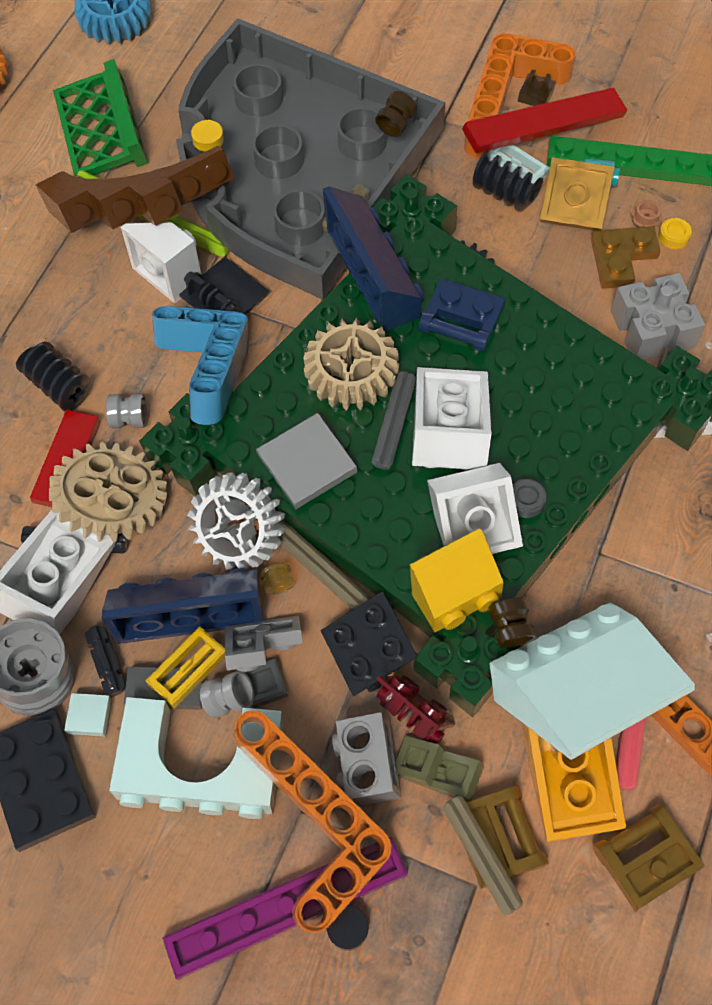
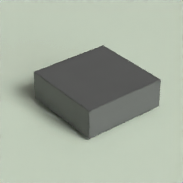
M276 659L266 661V665H261L255 670L244 672L250 679L254 690L252 708L255 709L288 697Z

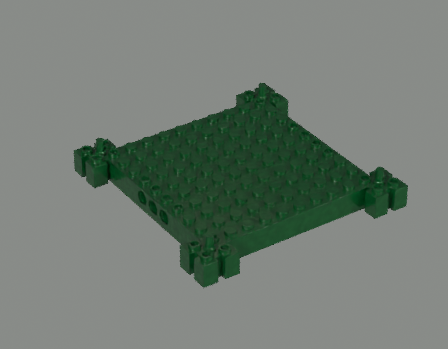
M406 174L390 190L391 200H384L382 198L373 208L378 215L382 232L387 231L392 238L396 256L403 257L410 280L412 283L417 282L422 290L424 301L421 302V317L430 303L440 278L505 298V306L485 352L474 349L472 344L432 331L429 334L418 331L421 317L386 331L385 337H391L394 341V348L398 351L397 363H399V372L406 371L407 373L414 374L415 377L417 375V367L488 372L491 441L487 466L500 463L511 476L512 485L521 479H532L539 482L546 491L545 506L540 514L531 518L518 516L523 546L492 554L503 580L500 601L522 598L664 425L668 427L665 437L686 451H689L704 432L708 422H712V369L708 374L698 370L697 368L701 360L678 345L662 362L659 370L452 237L451 234L456 230L457 205L438 193L427 197V186ZM349 273L234 389L221 421L211 425L193 422L190 417V396L186 393L168 411L172 422L168 426H164L158 421L139 442L149 461L154 460L156 462L155 466L167 475L172 471L177 483L194 497L199 494L198 490L206 483L209 484L210 480L215 477L213 469L222 476L230 472L234 473L236 477L241 473H247L249 482L255 478H260L259 488L261 490L266 487H272L271 494L268 496L271 501L280 499V504L275 507V510L285 513L284 520L317 550L372 593L377 595L383 591L395 611L430 637L428 642L417 653L418 657L414 659V671L436 689L444 681L451 686L449 699L473 718L492 695L490 662L521 646L499 648L497 646L496 632L494 633L497 626L495 622L491 621L488 610L480 612L478 609L467 615L465 621L451 630L443 628L434 632L412 596L410 564L444 547L434 516L427 480L468 470L412 466L416 382L393 464L389 470H382L372 465V459L393 387H388L386 398L376 395L377 402L375 405L364 401L363 407L360 410L356 403L350 404L346 411L343 408L342 402L337 403L332 408L329 405L328 398L320 401L317 397V392L309 388L308 380L304 374L305 365L303 358L305 353L308 352L307 346L309 341H316L315 335L317 330L327 333L326 327L328 323L334 327H339L342 318L348 325L353 324L357 317L361 326L371 321L374 330L381 328L351 273ZM439 316L437 317V319H440V320H443V321H446V322H449V323H452V324H455V325H458V326H462V327H465V328H468V329H471V330H474V331H477V332L480 331L479 329H476V328H473V327H470V326H467V325H464V324H461V323H458V322H455V321H452V320H449V319H445V318H442V317H439ZM332 376L338 380L343 381L340 377ZM318 413L357 466V473L295 510L258 456L256 449Z

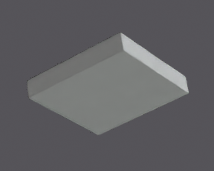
M318 413L256 449L258 456L295 510L357 473V466Z

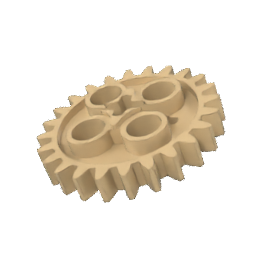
M101 442L99 450H94L90 444H86V453L73 449V459L63 456L62 466H54V476H50L49 501H52V512L59 513L60 523L70 521L69 531L73 532L82 528L83 538H87L93 532L97 533L98 542L102 541L104 535H110L111 540L117 542L118 534L123 533L128 540H131L132 530L144 534L145 525L154 526L156 516H162L167 496V482L162 481L163 471L155 470L156 462L154 460L145 462L144 452L136 456L132 455V446L128 447L125 451H120L119 443H115L112 449H107L105 443Z

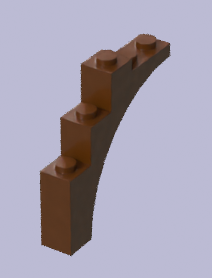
M216 146L195 157L146 173L109 179H85L61 171L35 185L49 213L73 233L98 219H101L111 229H115L140 215L157 226L183 212L182 206L234 179L224 149Z

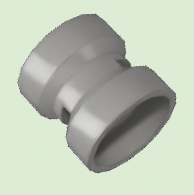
M109 394L106 403L109 428H122L125 422L134 428H145L147 422L145 395L132 394L124 400L120 394Z
M236 671L225 675L223 679L217 677L203 682L200 689V700L205 712L210 717L217 718L229 714L231 709L233 711H240L243 708L251 707L254 700V690L248 676L244 672Z

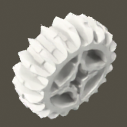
M230 472L223 475V478L221 476L212 478L209 484L206 483L198 490L199 494L193 497L191 503L195 508L191 509L187 516L195 520V522L189 525L188 530L197 532L198 536L194 539L193 544H203L205 548L201 556H207L211 553L213 555V565H218L224 560L226 570H231L235 566L238 569H247L250 565L253 568L258 567L263 563V560H268L274 555L273 549H277L281 545L282 541L278 536L284 533L285 527L277 522L284 519L285 513L275 510V507L280 504V499L271 501L268 495L271 494L272 487H266L263 490L259 488L260 478H255L249 482L247 473H241L236 477L234 473ZM240 499L246 502L249 506L244 505L240 501ZM215 510H216V512H217V514H218V523H217V524H216V521H215ZM242 518H246V520H244L241 523H234L229 526L227 525L232 520H240ZM256 518L259 522L258 540L255 537L257 532L254 527V521Z

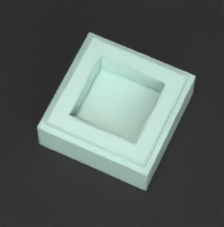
M71 693L64 731L67 734L105 737L112 700L110 696Z

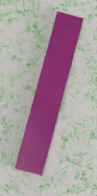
M391 836L388 837L391 842L389 858L352 901L408 876ZM378 842L360 849L364 858L373 861L378 857L380 847ZM328 864L162 937L175 978L177 980L182 979L297 927L292 915L293 905ZM340 867L334 870L331 876V883L334 889L340 893L349 890L352 884V877L349 871ZM313 899L304 904L301 912L305 922L324 913L322 905Z

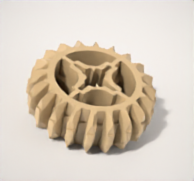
M356 317L353 324L347 325L343 318L339 327H334L328 323L326 327L327 333L317 330L315 335L316 341H309L307 346L308 352L305 353L303 359L305 365L304 374L308 380L309 388L317 392V397L320 401L328 398L329 405L332 408L337 403L342 402L343 408L347 411L350 404L356 403L360 410L363 407L364 401L375 405L377 402L376 395L386 398L388 387H393L396 382L395 376L399 373V363H397L398 351L394 348V341L391 337H385V331L382 327L374 330L371 321L361 326L360 321ZM332 376L340 377L343 381L338 380Z

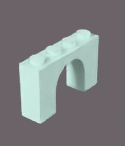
M126 698L109 789L110 793L117 800H120V805L131 808H143L144 802L157 803L160 809L173 812L183 811V806L199 807V812L207 815H222L223 810L239 811L238 816L248 819H262L263 813L273 814L276 784L238 746L230 765L213 779L204 782H187L173 776L167 770L164 760L171 715L166 701ZM254 708L242 709V714L252 710L262 712L283 732L284 719L282 711ZM255 722L246 723L241 728V734L247 741H258L264 735L262 727ZM281 750L275 751L270 756L271 765L276 770L279 767Z

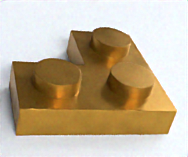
M654 226L593 230L590 238L601 289L618 288L634 284L636 278L631 261L658 259L661 251Z

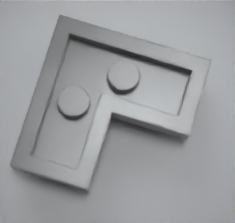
M299 616L225 626V661L227 671L236 669L240 672L255 670L261 665H266L265 649L274 648L275 650L282 651L291 649L296 644H303Z

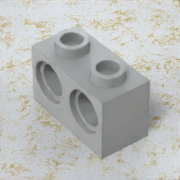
M382 712L336 721L337 734H333L332 742L336 757L341 758L342 773L337 774L338 787L357 806L401 799L390 721ZM363 733H369V743L362 749H355L354 743L356 738ZM374 771L375 781L372 786L367 789H361L359 783L362 775L366 772Z

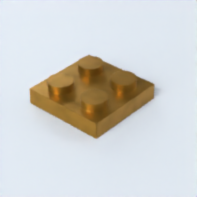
M552 157L540 222L588 230H602L615 166Z

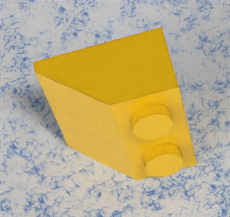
M480 528L410 564L412 596L434 632L443 628L451 630L465 621L467 615L478 609L480 612L487 611L489 606L499 602L502 597L503 580L485 535Z

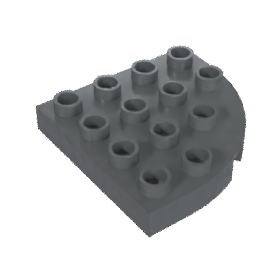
M237 18L205 55L191 75L184 89L178 109L182 139H176L181 162L205 152L198 150L193 145L192 127L203 120H213L219 123L224 136L223 144L220 147L224 149L234 179L192 200L191 203L201 221L213 236L233 254L260 271L323 300L347 267L329 234L323 231V220L326 217L323 189L330 186L350 192L356 184L361 183L370 191V198L366 201L368 208L374 207L382 198L384 200H391L390 190L406 174L412 175L443 131L446 102ZM393 91L406 93L417 105L416 113L411 120L406 121L407 127L399 137L387 135L375 123V117L381 108L386 107V100Z

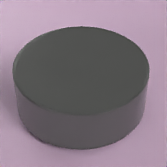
M521 479L513 484L518 516L531 518L540 514L546 502L544 487L532 479Z

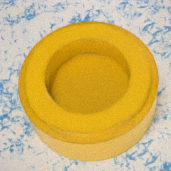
M203 120L192 127L193 145L198 150L207 151L223 144V130L216 121Z
M669 218L661 224L658 233L659 241L667 248L681 249L688 244L692 235V228L683 219Z

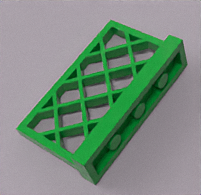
M115 59L103 63L105 71L53 90L74 176L80 170L95 175L133 160L137 167L148 164L125 80ZM105 83L99 94L91 92L95 86ZM73 94L77 95L72 104L63 101L65 97ZM86 98L94 100L88 109L80 107ZM102 103L110 106L104 115L97 113ZM75 113L83 116L77 125L69 123ZM91 119L100 121L94 130L86 128ZM108 124L116 127L110 136L102 134ZM81 134L88 137L83 146L74 144ZM97 140L105 142L99 152L91 150ZM113 146L123 148V153L114 156L108 155ZM86 156L94 158L90 165L80 168V164Z

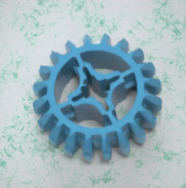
M75 0L74 12L82 32L87 34L88 38H95L97 43L106 40L107 44H110L112 41H118L120 44V41L123 39L131 41V36H140V30L147 29V23L151 21L150 0Z

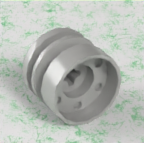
M32 618L17 619L0 626L1 704L11 712L27 717L41 715L59 707L69 696L73 686L74 666L58 631L46 622ZM31 670H33V672L38 673L33 678L27 674Z

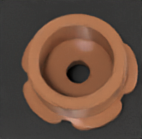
M652 200L639 202L631 213L632 217H634L633 223L638 227L654 226L656 228L662 220L661 207Z

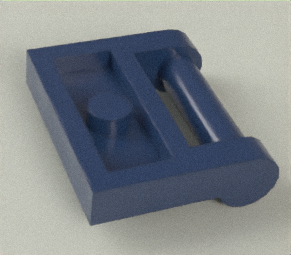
M440 278L430 303L422 314L418 331L427 334L432 331L472 344L474 349L485 352L504 309L505 298ZM439 316V317H442V318H445V319H449V320H452V321H455V322H458V323H461V324H464V325H467V326H470V327L479 329L480 331L477 332V331H474V330H471V329H468V328H465V327H462V326H458V325H455V324H452V323H449V322H446V321L437 319V317Z

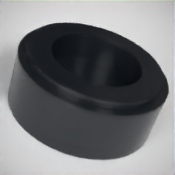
M347 905L330 926L327 927L328 937L332 944L341 950L351 951L359 948L365 942L368 935V921L365 914L359 908Z

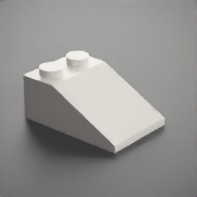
M417 367L412 466L459 468L463 470L487 466L491 441L488 372Z
M51 510L0 570V613L12 620L32 618L44 621L57 630L60 635L75 616L116 542L111 540L110 535H104L102 541L98 542L97 533L93 532L87 538H83L82 528L73 532L69 531L70 521L60 523L59 513H53Z

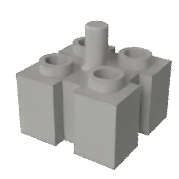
M680 273L655 278L652 287H647L643 282H638L617 288L610 311L619 331L628 330L624 341L627 349L643 360L659 357L661 349L667 347L670 353L677 345L684 350L693 349L696 347L703 332L705 323L696 305L686 304L690 293Z

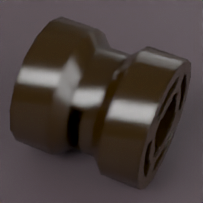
M393 91L386 100V107L381 108L375 117V123L387 135L399 137L407 127L406 121L411 120L416 113L417 105L406 93Z
M525 598L506 599L489 606L490 619L497 626L495 638L499 648L522 645L536 638L534 626L527 620L526 615L529 612V608Z

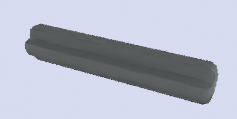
M400 371L396 376V382L393 385L372 459V465L382 470H389L393 464L416 382L415 375L406 371Z

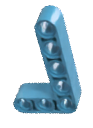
M163 306L152 311L155 346L168 350L203 352L189 383L190 417L192 421L202 425H211L221 421L248 350L247 316L234 311Z

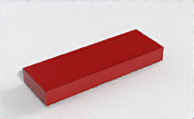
M71 410L65 411L30 495L32 503L52 507V501H49L50 476H54V466H62L63 456L73 459V449L86 453V444L92 445L100 425L98 416Z

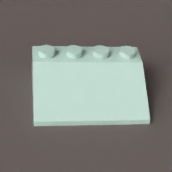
M611 602L490 662L494 701L570 760L695 690L694 682L639 619Z

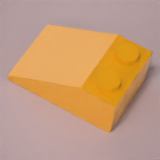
M522 723L527 758L546 841L550 842L626 829L612 738L570 760Z

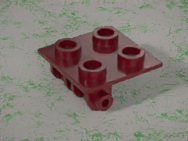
M393 675L378 676L376 680L384 685L376 695L381 700L379 705L384 707L393 716H397L400 712L397 720L400 722L407 717L411 710H414L415 713L406 725L408 729H411L422 717L412 731L422 740L439 744L445 736L441 730L454 727L455 723L448 718L451 714L450 711L434 699L430 702L418 694L421 688L409 677L402 675L400 678Z

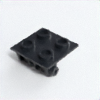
M223 257L203 275L199 272H188L184 277L186 289L179 294V297L193 308L234 311L246 314L270 292L226 257Z
M383 591L320 630L353 696H356L365 689L368 692L379 689L382 684L376 680L378 676H388L418 657Z

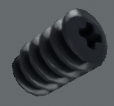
M490 150L486 151L480 157L474 170V188L479 190L483 188L485 194H493L496 200L501 201L504 199L505 205H514L516 211H524L539 194L543 178L539 177L533 184L531 183L533 178L532 172H528L522 178L523 168L521 166L510 172L512 167L511 161H507L501 167L502 156L497 155L490 161L492 152Z
M44 341L26 349L17 359L16 369L23 373L29 381H32L38 389H41L46 396L50 397L55 404L59 405L63 411L75 410L86 397L89 377L85 373H80V369L76 365H71L72 362L67 357H63L59 350L54 349L50 342Z

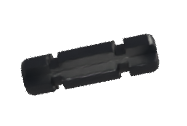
M103 625L90 627L85 632V638L88 647H93L90 653L100 679L104 678V681L101 682L104 693L108 696L120 695L125 690L126 683L123 674H118L121 669L112 643H107L110 640L107 629Z

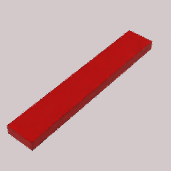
M613 87L467 121L462 130L476 154L622 118L628 110Z

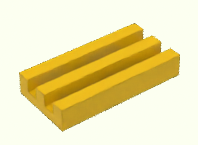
M199 627L145 681L151 689H154L162 699H165L175 709L225 658V648ZM203 640L205 644L162 686L160 682ZM212 650H214V652L182 683V685H181L173 694H171L170 692H171Z

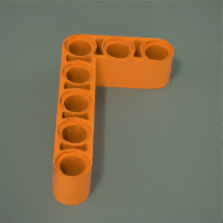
M501 33L496 35L490 46L468 121L502 113L512 76L526 79L528 73L534 69L536 70L535 75L545 78L547 73L550 74L551 80L556 81L555 85H563L569 82L575 60L574 48L563 43L515 34ZM465 136L464 150L466 154L473 158H480L486 151L475 154Z
M255 710L247 711L239 716L235 724L233 736L239 749L341 849L337 856L299 896L293 905L292 915L297 927L306 932H322L330 926L387 861L391 854L390 839L265 714ZM249 722H255L262 727L264 735L258 741H247L241 734L242 726ZM282 750L291 756V768L286 771H279L271 765L270 756L275 751ZM305 779L317 781L321 788L319 799L313 801L305 799L300 793V783ZM333 808H343L348 812L350 825L346 830H337L330 823V813ZM365 837H372L379 844V855L373 861L367 860L361 854L360 843ZM339 867L349 871L352 877V884L349 890L344 893L336 891L331 883V876L334 870ZM313 899L322 905L324 913L323 918L318 924L310 926L303 920L301 912L304 904Z

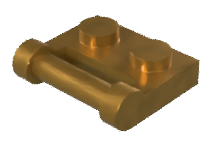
M511 786L466 802L510 878L537 870L549 864L545 852H540L519 801L522 795L518 786ZM499 806H505L525 856L522 859L515 860L495 809ZM468 854L480 889L486 888L484 880Z
M657 804L649 809L648 816L608 841L601 839L592 845L595 855L607 868L635 912L705 867L673 818L661 804ZM656 830H660L666 837L664 841L626 865H623L617 856Z

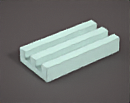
M513 144L490 150L492 152L490 161L497 155L502 156L501 167L507 161L512 162L510 172H513L518 166L523 168L522 178L528 172H532L533 178L531 183L533 184L539 177L546 178L549 175L550 167Z

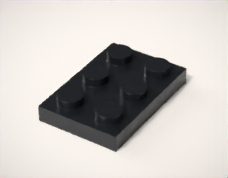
M55 709L0 732V803L14 847L19 852L95 818L59 714Z

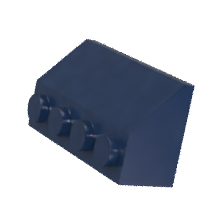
M330 186L324 188L323 196L327 232L379 326L386 332L420 318L421 302L424 301L422 290L417 282L412 283L410 280L408 267L403 257L396 256L394 244L387 231L382 232L375 209L373 207L368 208L363 197Z
M239 568L231 570L228 574L215 576L209 573L194 575L192 579L184 580L163 578L157 580L154 584L146 585L125 583L116 589H109L107 591L102 608V619L117 644L190 635L199 627L206 632L225 630V626L264 621L257 570L250 571Z

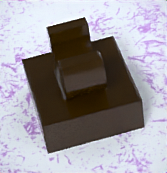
M532 69L528 73L519 92L518 102L531 106L549 103L556 81L551 80V75L548 73L545 78L535 75L536 70Z

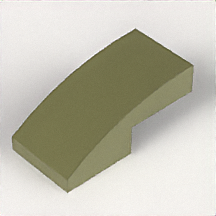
M405 736L396 758L399 777L453 798L462 796L466 802L472 801L484 765L479 760L444 751L439 744Z

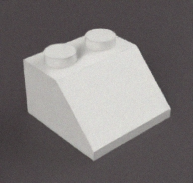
M172 222L160 223L157 226L152 223L124 224L121 230L132 268L173 303L181 299L179 294L186 289L185 275L190 271L201 274V262L198 259L196 250L197 242L193 235L187 230L182 231Z
M500 463L427 480L434 516L444 547L479 528L484 533L492 554L523 546L511 476Z

